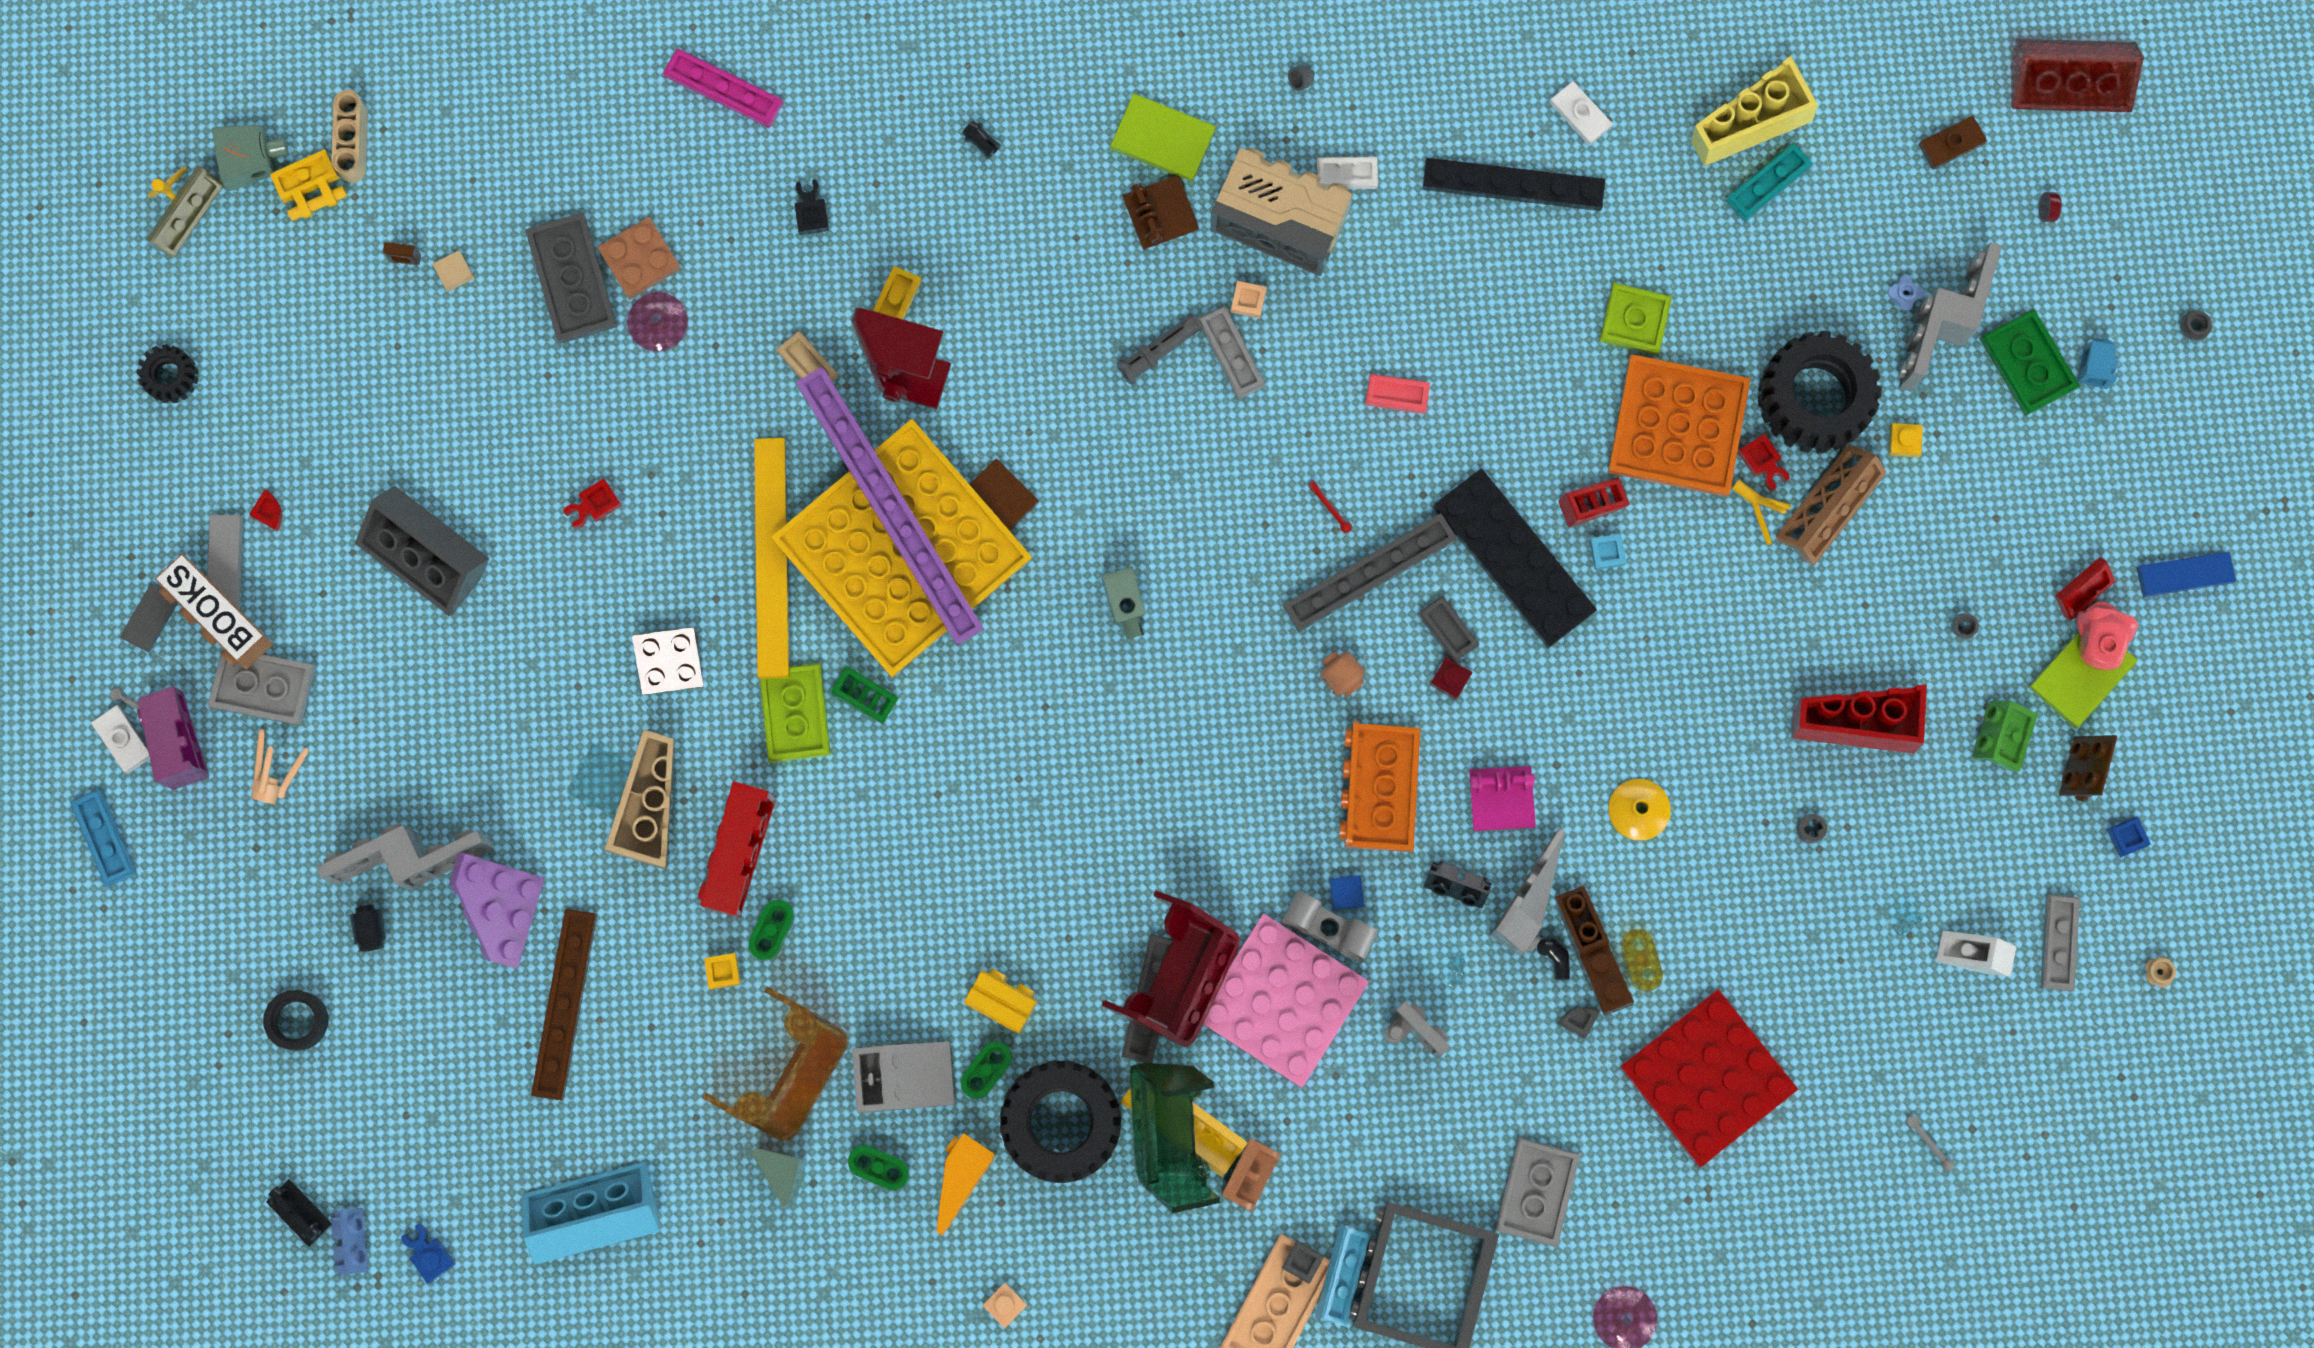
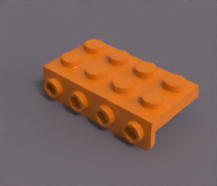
M1353 721L1351 729L1346 728L1345 747H1350V759H1344L1343 778H1348V790H1342L1341 809H1346V821H1340L1339 839L1345 840L1344 848L1413 853L1420 728L1359 724L1358 721Z

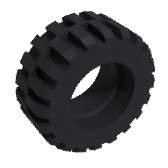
M1820 331L1817 336H1814L1813 332L1803 333L1799 339L1796 337L1792 338L1783 348H1780L1763 371L1764 375L1760 379L1758 390L1761 391L1758 397V406L1764 407L1765 410L1761 416L1764 423H1772L1773 428L1770 431L1775 437L1781 434L1786 438L1784 444L1792 447L1794 444L1801 445L1800 451L1809 453L1812 449H1816V452L1819 454L1827 453L1831 448L1835 451L1843 448L1848 442H1853L1864 431L1878 411L1880 404L1877 400L1882 396V386L1877 385L1878 380L1881 378L1879 370H1872L1871 368L1874 360L1870 354L1864 356L1860 352L1862 346L1856 341L1853 345L1847 343V336L1838 334L1836 338H1833L1830 331ZM1817 368L1835 376L1845 392L1846 404L1843 410L1836 416L1821 417L1813 415L1802 408L1795 398L1792 386L1793 379L1797 373L1804 369Z
M1053 1060L1041 1065L1037 1064L1029 1068V1071L1023 1075H1020L1004 1097L1005 1100L1000 1111V1133L1004 1146L1014 1162L1035 1178L1054 1183H1067L1084 1179L1098 1171L1109 1160L1118 1144L1121 1130V1113L1117 1098L1107 1081L1086 1065L1068 1060ZM1053 1092H1069L1078 1096L1086 1104L1090 1112L1091 1126L1086 1139L1077 1148L1067 1152H1054L1044 1148L1036 1140L1031 1129V1116L1036 1104L1043 1097Z

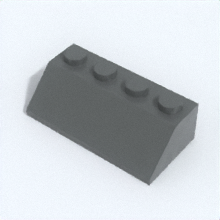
M396 486L372 499L355 541L357 546L448 616L455 612L481 580L490 559Z

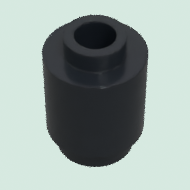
M374 905L356 907V913L350 915L354 945H358L359 952L384 948L383 940H386L382 910H375Z

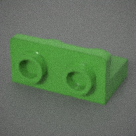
M2011 700L1990 701L1985 711L1980 734L1975 743L1973 758L1991 761L2011 772H2020L2038 714Z

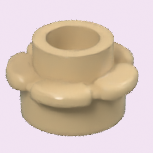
M2159 956L2155 960L2150 959L2145 965V970L2147 971L2145 977L2151 985H2158L2160 988L2167 987L2176 976L2174 964L2166 957ZM2158 969L2162 970V975L2157 973Z

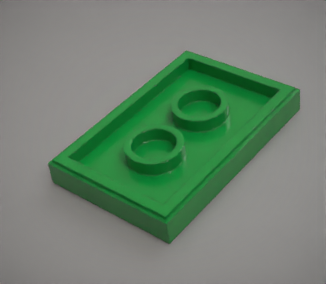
M2035 309L1979 338L2025 416L2080 387Z

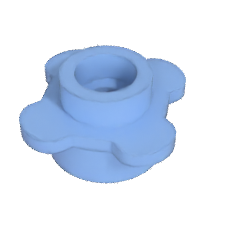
M1908 275L1902 276L1900 282L1888 290L1889 298L1903 311L1911 310L1913 303L1916 300H1921L1925 295L1924 289L1917 287L1912 282V277ZM1908 291L1909 295L1906 296L1903 292Z

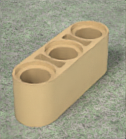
M344 90L335 96L333 102L331 161L332 166L344 181L356 183L362 180L366 173L368 112L357 93L351 90ZM356 104L353 111L345 112L348 105ZM355 132L353 139L344 141L348 133ZM348 161H355L352 168L343 170L344 165Z

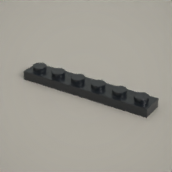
M1426 158L1422 190L1601 211L1603 208L1606 179Z

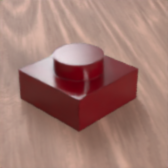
M1446 657L1431 681L1430 686L1457 700L1473 672Z

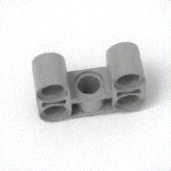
M1296 891L1281 922L1302 934L1309 935L1337 949L1345 956L1363 963L1379 931L1359 920L1353 919L1352 922L1321 907L1322 902L1301 891ZM1326 920L1333 921L1337 925V934L1330 937L1325 936L1320 928L1321 923Z

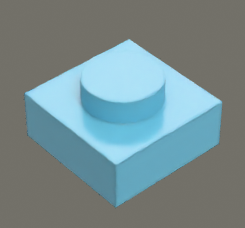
M1621 534L1596 537L1589 540L1595 570L1626 565Z

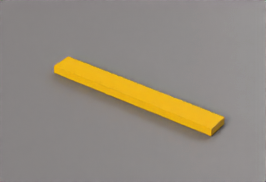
M785 437L754 439L758 679L790 678L788 557L771 539V536L787 524Z

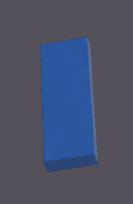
M2230 552L2141 565L2136 568L2143 597L2236 582Z

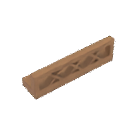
M1848 444L1777 534V540L1796 549L1806 563L1815 566L1887 473L1878 457L1873 453ZM1852 456L1860 458L1856 466L1845 469V465ZM1841 480L1842 483L1838 489L1827 492V488L1831 483ZM1823 503V508L1819 513L1809 516V511L1813 506ZM1805 526V531L1798 540L1789 537L1795 529Z

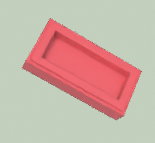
M1370 374L1365 405L1425 414L1430 382Z

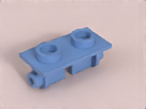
M363 1208L333 1211L334 1218H330L333 1241L342 1240V1246L333 1247L334 1270L338 1269V1276L368 1272Z

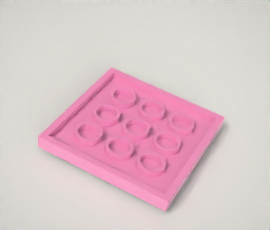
M1263 914L1232 962L1203 1025L1292 1083L1303 1088L1370 981Z

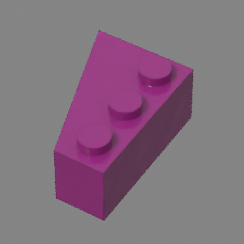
M173 686L138 698L139 709H137V714L144 728L154 782L175 790L209 778L183 691Z

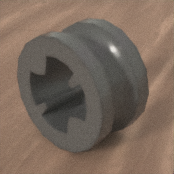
M1809 814L1798 822L1796 827L1797 835L1803 842L1808 844L1816 843L1826 835L1827 824L1821 816ZM1808 821H1814L1812 825L1818 824L1819 831L1815 832V837H1811V833L1806 834L1804 830L1809 825Z

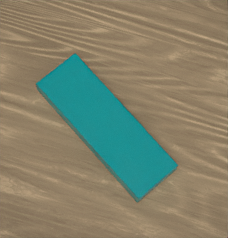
M1793 142L1725 199V202L1745 223L1813 166V163Z

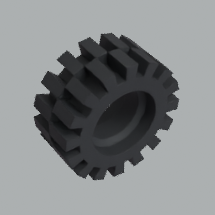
M163 344L162 349L157 346L152 347V354L146 351L143 355L147 359L145 361L140 359L138 365L142 368L137 369V375L140 377L137 380L145 392L157 401L160 400L167 404L169 400L173 404L178 403L179 397L185 400L188 398L185 394L187 391L194 392L195 388L192 387V384H198V378L195 376V374H199L198 369L194 366L195 362L183 350L173 345L171 348L167 344ZM165 364H174L178 368L177 379L168 385L160 384L157 379L158 370Z

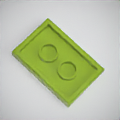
M1133 93L1110 145V149L1194 182L1215 134L1216 126Z
M2079 632L2028 687L2075 729L2085 721L2138 662L2126 650L2121 665L2114 670L2103 671L2089 667L2082 661L2079 655L2081 641Z
M821 664L789 667L790 678L760 679L768 762L776 763L831 756Z

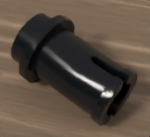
M972 121L962 132L965 136V141H970L989 159L992 157L991 153L995 154L1001 144L982 128L983 124L981 122L976 123Z

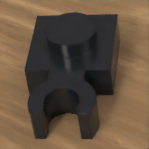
M816 179L812 180L813 189L810 192L802 191L801 183H796L798 197L803 200V202L794 203L799 235L829 231L825 200H816L820 193Z

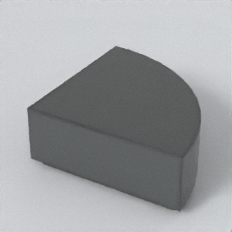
M1591 1007L1573 1009L1564 1014L1557 1025L1586 1039L1600 1010Z

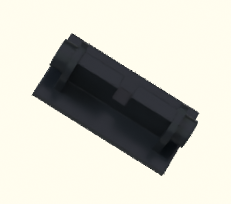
M1439 861V863L1432 862L1429 875L1423 886L1424 888L1430 889L1437 895L1457 899L1467 906L1483 908L1492 883L1486 881V877L1466 871L1463 880L1457 878L1460 868L1443 861Z
M290 1179L280 1188L276 1186L269 1192L268 1196L270 1198L266 1203L308 1247L332 1225L324 1214Z

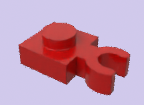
M1765 433L1737 452L1754 477L1763 473L1765 476L1764 483L1769 491L1772 492L1777 488L1772 480L1773 476H1779L1784 483L1789 481L1790 476L1788 472L1783 468L1777 467L1776 463L1782 457Z
M603 478L578 494L582 503L570 504L563 509V512L566 516L571 515L573 512L579 513V518L571 523L575 529H579L586 524L589 516L592 515L597 522L621 507L622 504Z

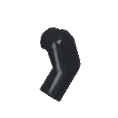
M1555 938L1541 939L1537 945V951L1540 955L1548 956L1554 962V980H1570L1568 951Z

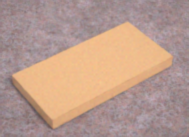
M1280 1233L1220 1348H1293L1321 1296L1330 1260L1323 1258L1310 1284L1281 1268L1295 1241Z

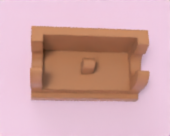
M1250 1138L1221 1196L1252 1212L1281 1154Z

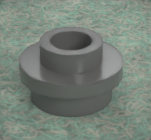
M2190 311L2181 319V332L2190 340H2202L2211 332V319L2202 311ZM2191 322L2199 325V331H2195L2191 327Z

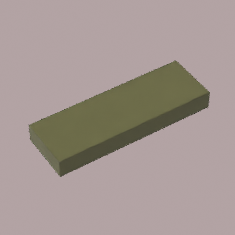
M197 165L146 240L169 257L174 258L224 184L204 168Z

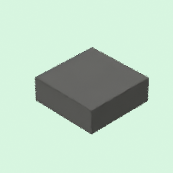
M1296 1240L1281 1268L1310 1284L1325 1255Z

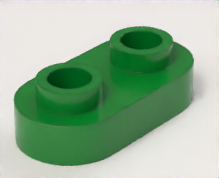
M773 900L764 907L748 943L751 954L757 959L768 961L774 959L779 954L795 918L794 911L787 902ZM777 911L784 913V919L781 922L774 921L773 917ZM766 939L770 940V949L767 951L761 950V942Z
M997 1041L985 1045L963 1073L960 1082L962 1091L973 1099H981L987 1096L1011 1065L1012 1053L1004 1043ZM994 1052L1002 1054V1061L998 1064L991 1062L990 1057ZM980 1077L983 1080V1085L980 1089H974L971 1086L973 1078Z
M861 1145L854 1148L849 1154L848 1166L851 1172L888 1190H898L904 1187L909 1180L910 1172L907 1164L887 1153L867 1145ZM864 1155H867L871 1160L870 1165L866 1168L861 1167L859 1164L860 1158ZM892 1168L898 1169L900 1173L899 1178L894 1181L888 1177V1172Z

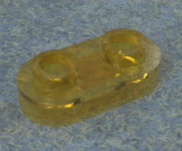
M1634 929L1629 931L1621 940V951L1631 983L1640 991H1652L1663 980V971L1653 939L1644 930ZM1635 939L1643 942L1642 950H1636L1633 947ZM1644 969L1652 972L1653 977L1650 981L1642 977Z

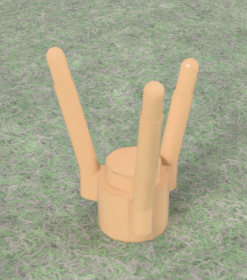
M261 728L257 740L251 799L275 805L277 797L284 799L289 784L309 750L308 748L302 750L281 786H278V779L268 777L274 750L272 746L267 748L262 770L265 730Z

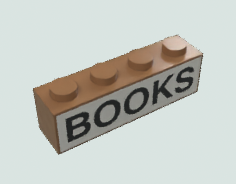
M181 554L155 578L162 586L158 592L170 604L177 601L182 606L179 613L191 625L197 622L203 628L199 633L212 646L217 642L224 649L220 654L233 667L238 663L247 670L273 645L185 555Z

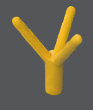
M183 166L166 182L160 179L153 180L151 184L153 190L147 196L153 198L161 193L167 195L173 201L176 195L172 192L171 185L188 168Z
M1738 480L1732 490L1752 504L1767 545H1771L1772 540L1759 504L1782 514L1786 513V509H1791V505L1763 497L1741 480Z

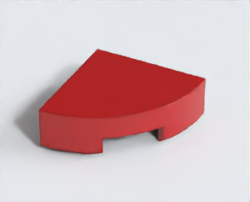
M264 489L249 516L278 532L282 522L281 506L278 500L269 491Z

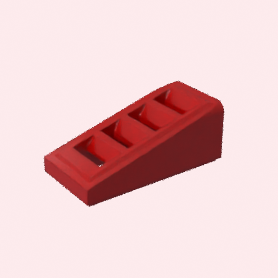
M1619 477L1565 493L1558 501L1569 528L1621 510L1630 505ZM1610 488L1616 503H1611L1606 491ZM1596 493L1599 494L1603 507L1600 506ZM1585 497H1587L1591 510H1588L1587 505L1584 501Z

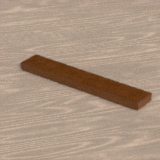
M565 909L531 1096L564 1101L598 914L571 909Z

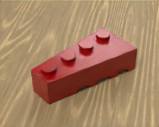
M1927 684L1903 689L1901 687L1889 688L1886 691H1862L1850 695L1836 694L1801 698L1793 708L1791 739L1915 754L1924 744Z
M732 781L724 816L717 830L715 850L711 852L708 860V877L706 882H702L698 893V899L701 900L700 906L704 909L741 918L776 802V798L769 791Z

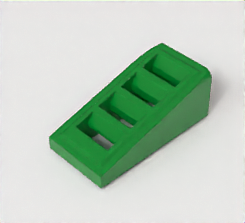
M847 665L842 668L828 691V694L880 724L885 722L899 699ZM848 678L854 680L846 693L841 691ZM859 684H861L864 688L857 700H855L852 696ZM870 690L875 692L868 706L863 705L862 703ZM882 696L886 701L880 711L876 713L873 709Z

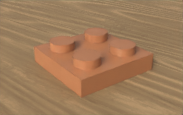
M650 217L645 218L597 247L629 300L681 270Z

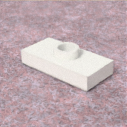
M1574 81L1550 100V104L1589 146L1613 126V123Z
M1377 157L1317 158L1319 183L1331 186L1332 183H1338L1347 189H1377Z
M116 705L91 722L124 773L129 774L150 759L147 745L120 706Z

